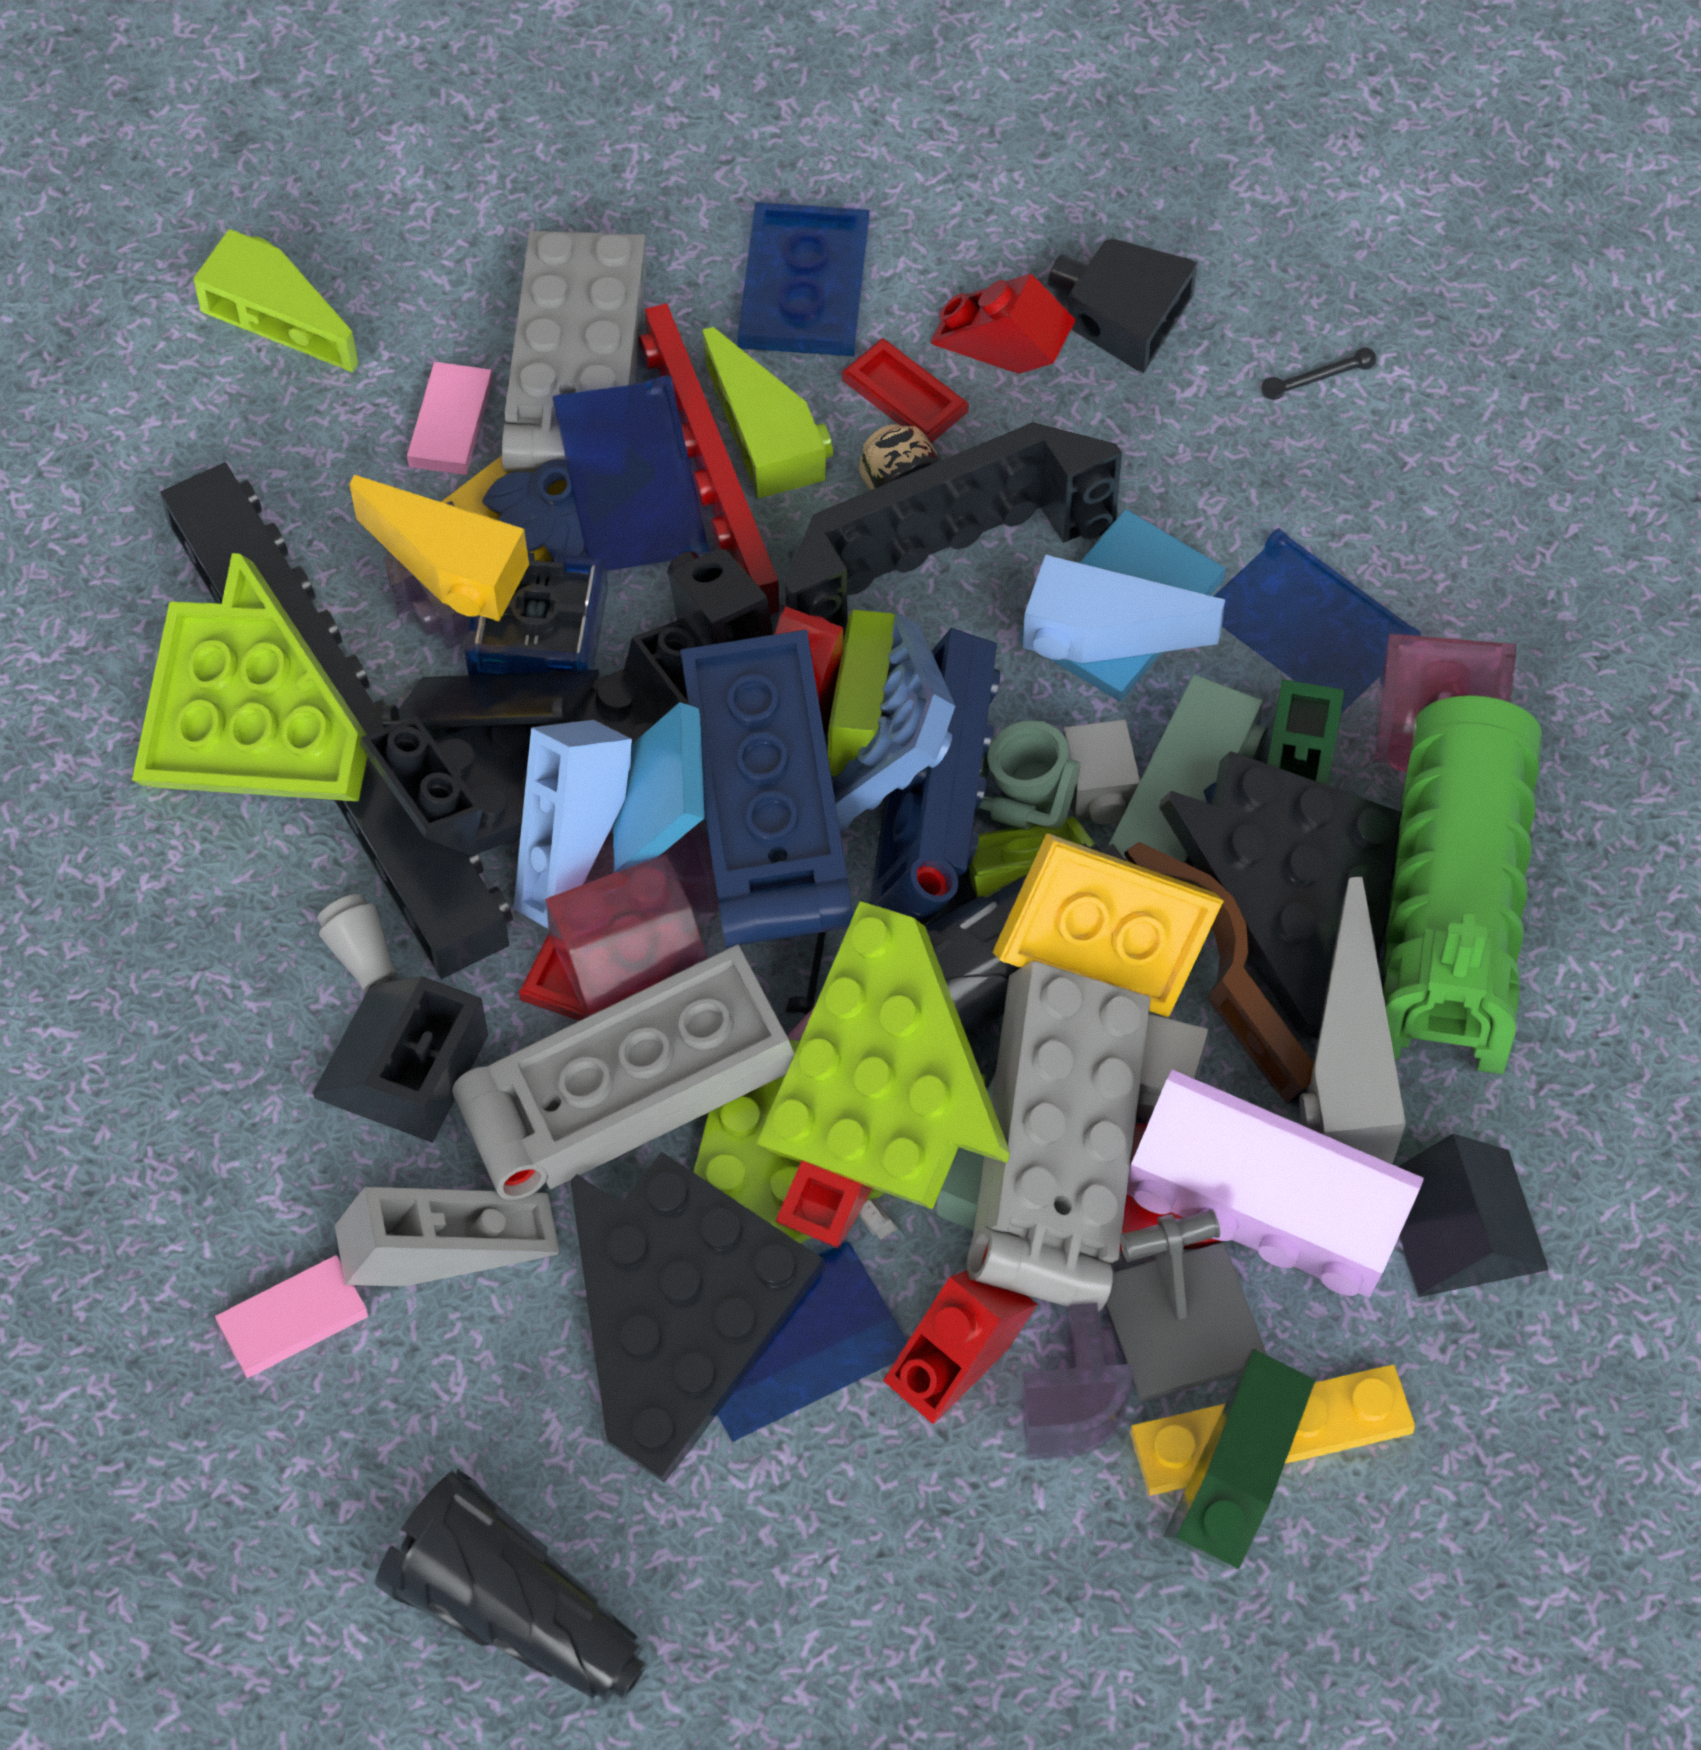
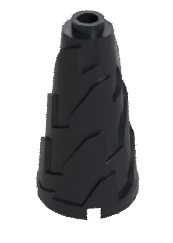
M1097 843L1088 847L1125 861L1114 844H1111L1103 851ZM1027 875L1004 884L986 896L970 900L924 925L970 1046L972 1045L971 1041L982 1030L1004 1013L1009 975L1021 968L1000 961L992 951Z
M458 1468L456 1473L451 1471L444 1476L416 1507L400 1529L407 1534L402 1543L401 1552L390 1545L378 1569L375 1585L392 1599L427 1613L481 1646L493 1645L528 1667L549 1677L555 1676L592 1699L597 1695L606 1700L613 1693L624 1699L637 1684L647 1667V1663L638 1657L642 1651V1647L634 1641L638 1636L599 1605L598 1599L581 1582L547 1555V1546L493 1502L476 1480Z

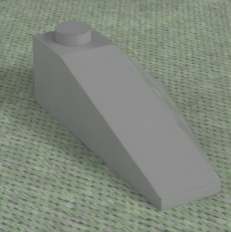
M1363 877L1349 878L1342 904L1308 1093L1300 1094V1115L1302 1126L1393 1164L1406 1121Z

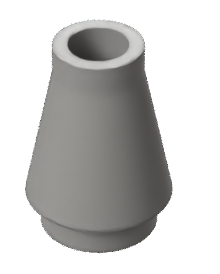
M351 894L332 902L319 913L317 919L322 927L319 931V937L354 976L364 993L372 985L393 982L397 979L398 973L391 961L376 905L367 903L362 894Z

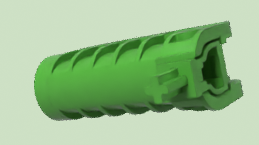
M1471 695L1441 699L1422 709L1414 721L1411 752L1400 804L1401 819L1394 858L1396 866L1391 883L1381 970L1383 973L1382 991L1395 1060H1399L1402 1047H1409L1411 1037L1414 1039L1472 1047L1471 1052H1475L1474 1057L1477 1058L1476 1071L1503 1075L1517 1023L1520 975L1517 961L1524 933L1521 919L1528 891L1525 877L1531 858L1532 842L1529 835L1535 816L1536 800L1534 789L1539 774L1542 729L1534 716L1525 709L1501 699Z

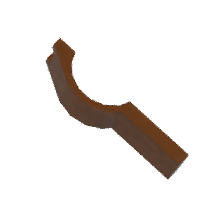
M1138 842L1127 849L1124 853L1125 861L1212 891L1223 900L1211 927L1220 954L1217 981L1206 998L1271 1087L1286 1103H1289L1309 1088L1314 1063L1243 968L1248 955L1247 927L1234 897L1211 875L1144 843Z

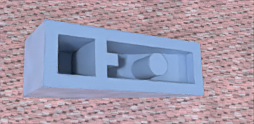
M1045 555L1024 615L1023 648L1036 651L1041 656L1053 660L1067 659L1079 663H1088L1216 645L1221 636L1225 599Z
M595 720L531 727L513 909L549 930L562 928L626 798L628 772L631 767L630 752L632 739Z

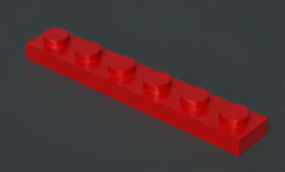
M667 303L646 308V333L638 336L642 358L648 370L658 368L662 379L656 380V388L661 407L665 415L675 412L679 421V425L674 426L678 450L683 460L693 458L698 469L692 472L693 485L698 501L702 507L712 505L716 517L710 519L716 547L717 549H725L727 552L730 551L733 559L761 588L768 598L770 614L780 612L778 578Z

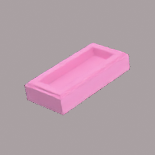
M441 362L433 363L407 454L409 467L467 475L493 383L491 369Z
M337 1255L215 1316L217 1324L246 1378L369 1317L367 1309L354 1285H345L342 1264Z

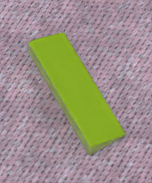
M852 609V614L849 613L843 644V655L841 656L829 723L828 761L831 776H837L850 760L854 761L862 746L866 747L879 730L880 724H878V719L882 713L880 704H883L885 691H883V686L887 680L890 664L888 655L892 651L894 639L892 631L896 615L893 613Z

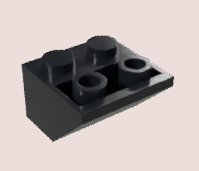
M423 976L370 986L313 1091L314 1099L433 1143L455 1101L452 1092L454 1083L460 1076L471 1070L488 1037L482 998Z

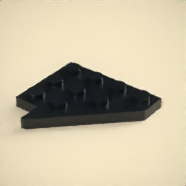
M1230 751L1219 762L1212 805L1170 791L1160 800L1159 809L1196 869L1211 875L1234 897L1246 922L1248 954L1295 1030L1318 1038L1342 904L1349 878L1363 877L1377 962L1379 961L1401 812Z
M661 1151L622 1204L578 1174L571 1180V1189L606 1438L610 1446L665 1483L699 1440L826 1266L823 1258Z

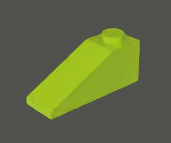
M228 229L193 278L201 312L353 373L358 366L353 332L280 248L273 246L264 238L258 236L249 237Z
M716 328L703 329L704 364L757 499L826 481L825 459L833 457L832 442L826 425L824 423L815 424L805 400Z

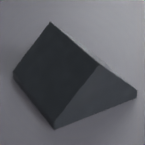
M1451 1134L1398 1166L1424 1178L1399 1235L1418 1298L1548 1271V1265L1509 1150L1457 1134Z

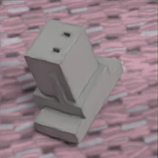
M875 1198L865 1202L859 1217L872 1235L877 1234L882 1240L898 1230Z

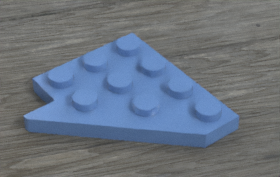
M900 613L894 618L892 631L894 639L892 651L888 655L890 664L887 680L883 686L885 695L883 704H880L882 713L878 719V724H880L879 730L866 747L862 746L854 761L850 760L837 776H831L840 831L846 830L854 818L866 809L870 811L876 809L883 798L896 788L901 790L906 788L914 776L927 766L936 767L946 755L952 741V734L947 729L955 709L954 701L921 626Z

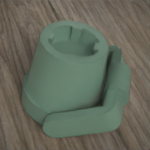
M1034 720L1011 724L1001 730L995 738H992L990 746L982 758L980 776L985 777L986 780L990 770L992 780L1001 790L1003 797L998 796L996 799L983 796L978 808L991 812V819L993 821L1029 830L1033 824L1050 829L1060 828L1068 814L1080 772V762L1070 758L1066 738L1058 728L1044 721Z

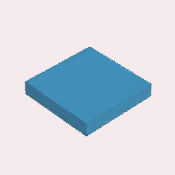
M681 702L631 745V767L628 772L626 798L613 824L614 872L630 877L636 876L705 818L699 708Z

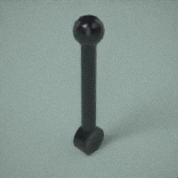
M1364 347L1358 349L1354 357L1283 381L1276 377L1267 378L1262 383V394L1268 399L1277 400L1286 391L1355 368L1371 369L1376 363V354L1372 349Z

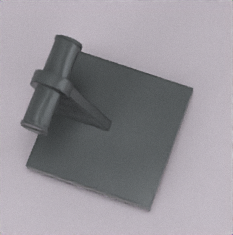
M1212 1208L1208 1209V1211L1175 1219L1172 1214L1164 1215L1157 1218V1225L1120 1234L1121 1247L1127 1262L1157 1253L1156 1261L1114 1272L1111 1291L1104 1305L1139 1402L1238 1375L1241 1373L1251 1349H1256L1267 1355L1225 1242L1183 1253V1246L1220 1237L1219 1222Z

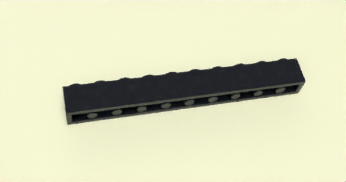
M224 462L160 491L168 524L215 603L222 604L232 553L241 554L253 561L365 733L369 735L384 729L381 713L383 706L386 705L385 702L380 699L373 703L366 691V689L370 688V684L363 666L355 654L348 657L344 656L338 646L342 643V637L333 617L328 610L318 613L311 600L315 599V593L306 573L301 566L291 569L284 558L288 556L285 541L273 522L264 525L258 514L262 512L261 504L250 482L246 479L238 483L229 466ZM367 756L359 801H334L440 979L510 946L506 927L507 923L513 921L510 907L497 886L491 889H487L479 876L484 870L478 854L471 856L426 839Z

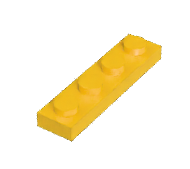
M1395 1364L1315 1382L1285 1464L1413 1434L1415 1423ZM1225 1404L1131 1425V1438L1149 1496L1187 1486Z

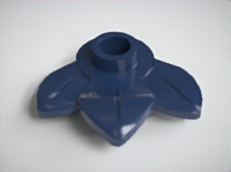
M549 461L541 465L534 473L511 472L491 485L482 500L489 510L501 515L498 521L524 529L528 553L545 545L557 563H564V569H570L580 559L589 543L592 525L583 509L589 495V484L583 471L570 461ZM559 480L567 482V486L561 494L550 495L547 493L552 483Z

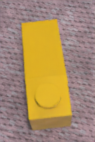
M354 474L349 485L356 520L443 604L449 605L458 613L474 617L480 615L500 621L529 566L524 529Z

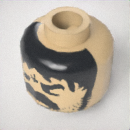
M892 424L877 430L867 439L863 447L858 469L862 480L870 491L943 459L922 430L914 426Z

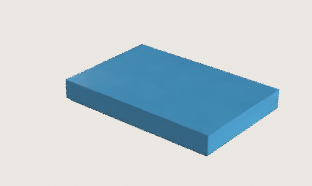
M1127 509L1122 512L1079 562L1209 596L1225 579L1226 568ZM1024 627L1020 630V641L1022 643ZM1162 652L1088 663H1079L1067 659L1050 660L1121 702Z

